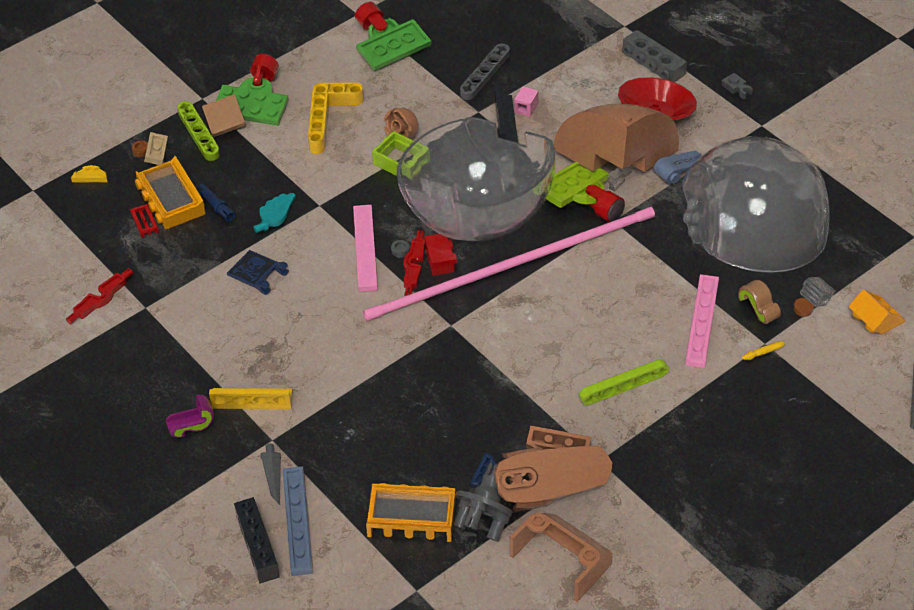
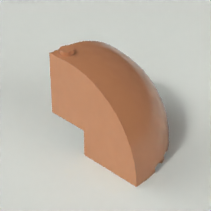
M606 104L583 110L566 119L556 133L553 149L593 172L608 162L621 169L632 165L645 172L652 168L660 158L670 156L678 151L679 136L673 119L660 111L633 104Z

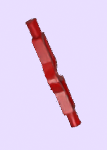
M420 230L417 231L416 238L412 239L410 252L404 257L405 277L403 283L404 288H406L405 296L408 293L409 295L412 294L413 289L417 288L422 272L421 265L414 264L424 261L425 240L423 237L425 233L422 230L421 233Z
M127 268L123 273H115L111 278L100 284L98 291L102 295L96 296L89 293L80 303L73 307V313L66 317V321L72 324L78 318L84 319L95 309L108 304L114 294L127 284L126 279L133 275V271Z

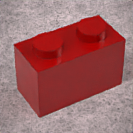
M447 233L424 236L425 251L432 276L454 272V264H457L456 254L452 253L453 244L452 240H448Z

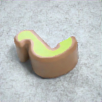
M754 280L739 289V300L742 301L749 298L762 323L768 324L780 317V307L777 303H773L772 294L765 283L760 280Z

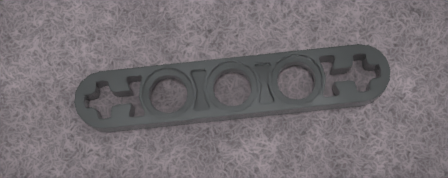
M507 44L496 45L461 85L460 97L462 99H473L509 58L510 48ZM496 60V61H498V62H496V63H491L490 61ZM487 70V71H489V72H488V73H482L481 71ZM479 80L481 82L473 83L472 81Z

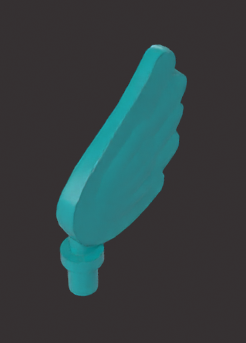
M281 194L267 201L266 205L260 208V218L262 221L260 224L253 226L254 231L258 233L263 230H269V227L281 225L296 198L295 194Z

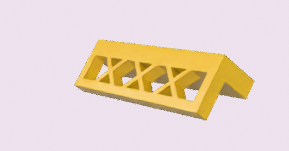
M213 388L210 389L209 396L213 409H291L293 391L292 389Z

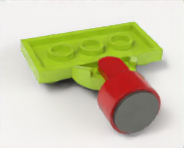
M578 162L572 163L534 186L535 193L560 208L572 201L588 204L595 209L596 215L608 222L617 220L625 207V201L622 197L611 191L604 190L603 182L609 179L608 172L601 168L593 172Z

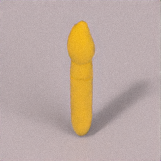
M778 341L753 351H748L742 356V359L752 360L755 357L782 348L785 342Z

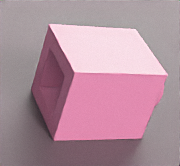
M522 86L514 99V112L531 117L538 105L539 91Z

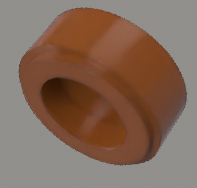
M146 141L133 143L131 147L133 155L144 157L148 143Z
M799 298L795 301L794 312L797 315L807 317L812 314L814 308L812 301L807 298Z

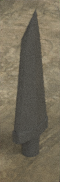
M269 443L266 444V452L261 453L260 457L263 462L270 494L280 505L281 453L274 452V445Z

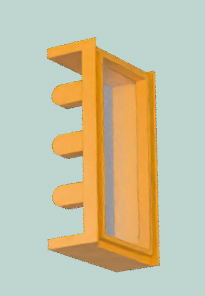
M176 156L169 162L139 173L136 171V187L138 190H142L143 199L148 201L151 212H155L158 224H162L165 230L205 215L203 199Z
M385 483L372 484L366 523L367 537H372L373 528H383L384 536L386 537L392 536L393 529L404 530L406 538H413L414 530L426 531V538L430 540L434 539L435 532H447V542H451L456 503L455 488L428 487L425 485L408 486L405 484L389 485Z

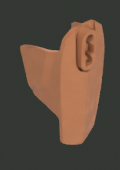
M600 446L563 447L545 450L532 448L502 453L503 458L506 459L498 463L494 473L498 494L506 502L516 503L513 507V513L548 506L556 500L607 484L612 470V461ZM528 474L529 481L522 479V477ZM506 477L510 479V484L506 483Z

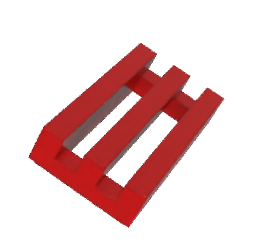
M148 204L130 209L141 238L145 237L144 234L147 233L148 236L152 235L153 231L159 233ZM142 210L146 211L152 227H149ZM135 212L139 213L145 229H142V226Z

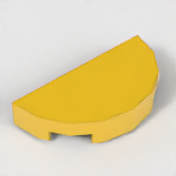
M93 165L82 167V170L77 173L75 171L71 177L72 182H107L106 172L101 170L100 167Z

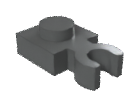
M733 73L722 80L721 85L732 94L738 92L739 96L743 99L746 98V93L752 95V87L746 85V81L737 74Z

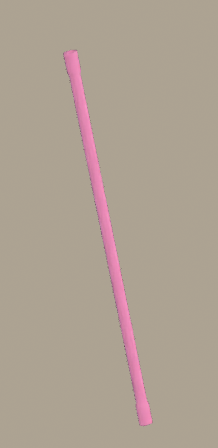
M648 207L632 215L405 297L363 310L366 321L375 319L388 312L628 225L655 217V212L652 207Z

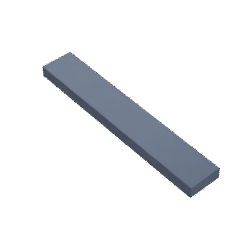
M303 466L284 468L283 482L291 576L313 574Z

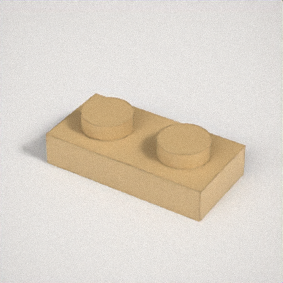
M150 132L144 162L157 165L163 163L168 136Z

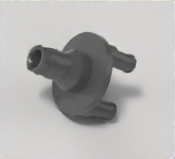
M489 463L481 484L474 488L473 493L457 491L456 498L460 500L458 505L459 511L453 526L466 530V527H472V529L476 530L481 514L492 517L493 521L486 537L499 542L505 524H508L513 511L500 504L502 498L498 494L494 473L498 464L494 466L492 463Z

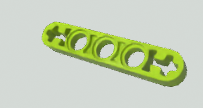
M180 102L177 105L178 115L202 155L208 161L218 159L220 156L219 147L191 102ZM192 118H193V119H196L195 121H192V122H189V121H188L189 119H192ZM196 129H202L201 132H194ZM202 140H209L207 143H201Z
M658 359L587 386L579 392L578 396L584 405H592L664 377L669 372V366L663 359Z

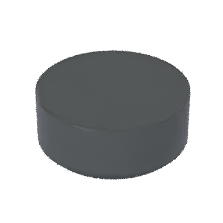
M405 240L393 242L391 245L392 255L397 258L405 257L410 252L409 243Z

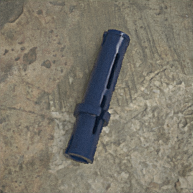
M200 184L199 187L203 190L201 191L198 187L196 190L214 208V211L220 214L227 222L233 221L229 215L235 218L236 214L228 207V204L220 200L206 184Z

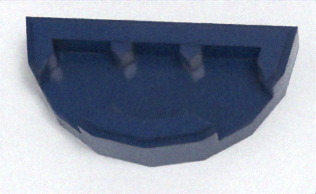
M485 453L470 482V488H475L481 484L489 463H492L494 466L497 464L493 456Z

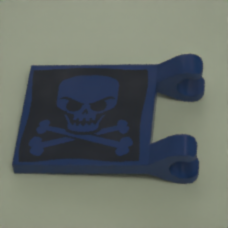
M249 250L227 272V276L258 289L262 294L267 295L271 289L268 288L269 282L264 280L274 270L283 276L287 275L289 270L286 269L288 267L286 262H277Z

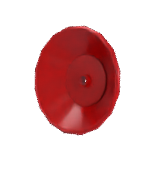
M654 77L635 78L622 84L618 91V97L622 104L652 108L670 116L673 121L690 116L697 108V100L692 92L680 84Z

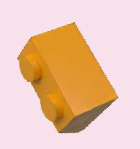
M865 289L848 306L853 311L852 315L860 321L863 320L866 323L865 328L871 333L884 334L905 322V319L884 298Z

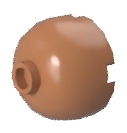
M407 108L391 109L384 117L387 125L384 127L387 136L394 131L412 139L418 131L417 118Z

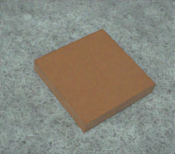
M235 94L202 106L213 137L246 126Z

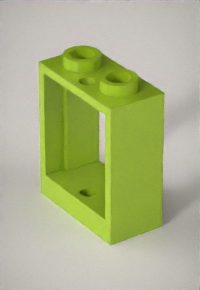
M393 131L373 149V165L408 181L428 161V147ZM395 148L411 155L403 164L387 157Z

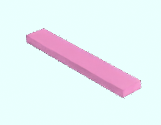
M372 205L353 206L359 292L377 291Z
M700 274L685 362L687 366L705 368L719 277Z

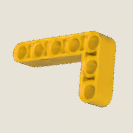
M317 83L313 86L308 130L309 150L311 153L321 154L325 151L329 106H358L363 103V87L360 83Z

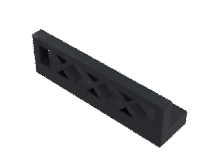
M500 85L495 86V107L501 149L518 148L512 95H501Z

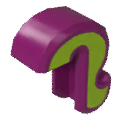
M196 395V408L170 414L166 419L170 435L179 438L184 437L186 431L197 432L206 429L214 419V411L209 399L204 395Z

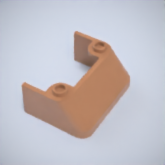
M534 513L510 536V556L512 558L537 533H544L577 555L579 562L586 569L575 580L574 600L576 602L583 597L612 564L613 556L609 549L555 514Z

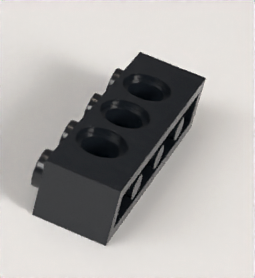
M254 497L234 503L236 518L259 584L280 578L278 564Z

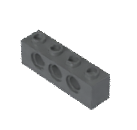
M636 30L623 39L622 52L663 79L676 82L686 75L687 61L640 31Z

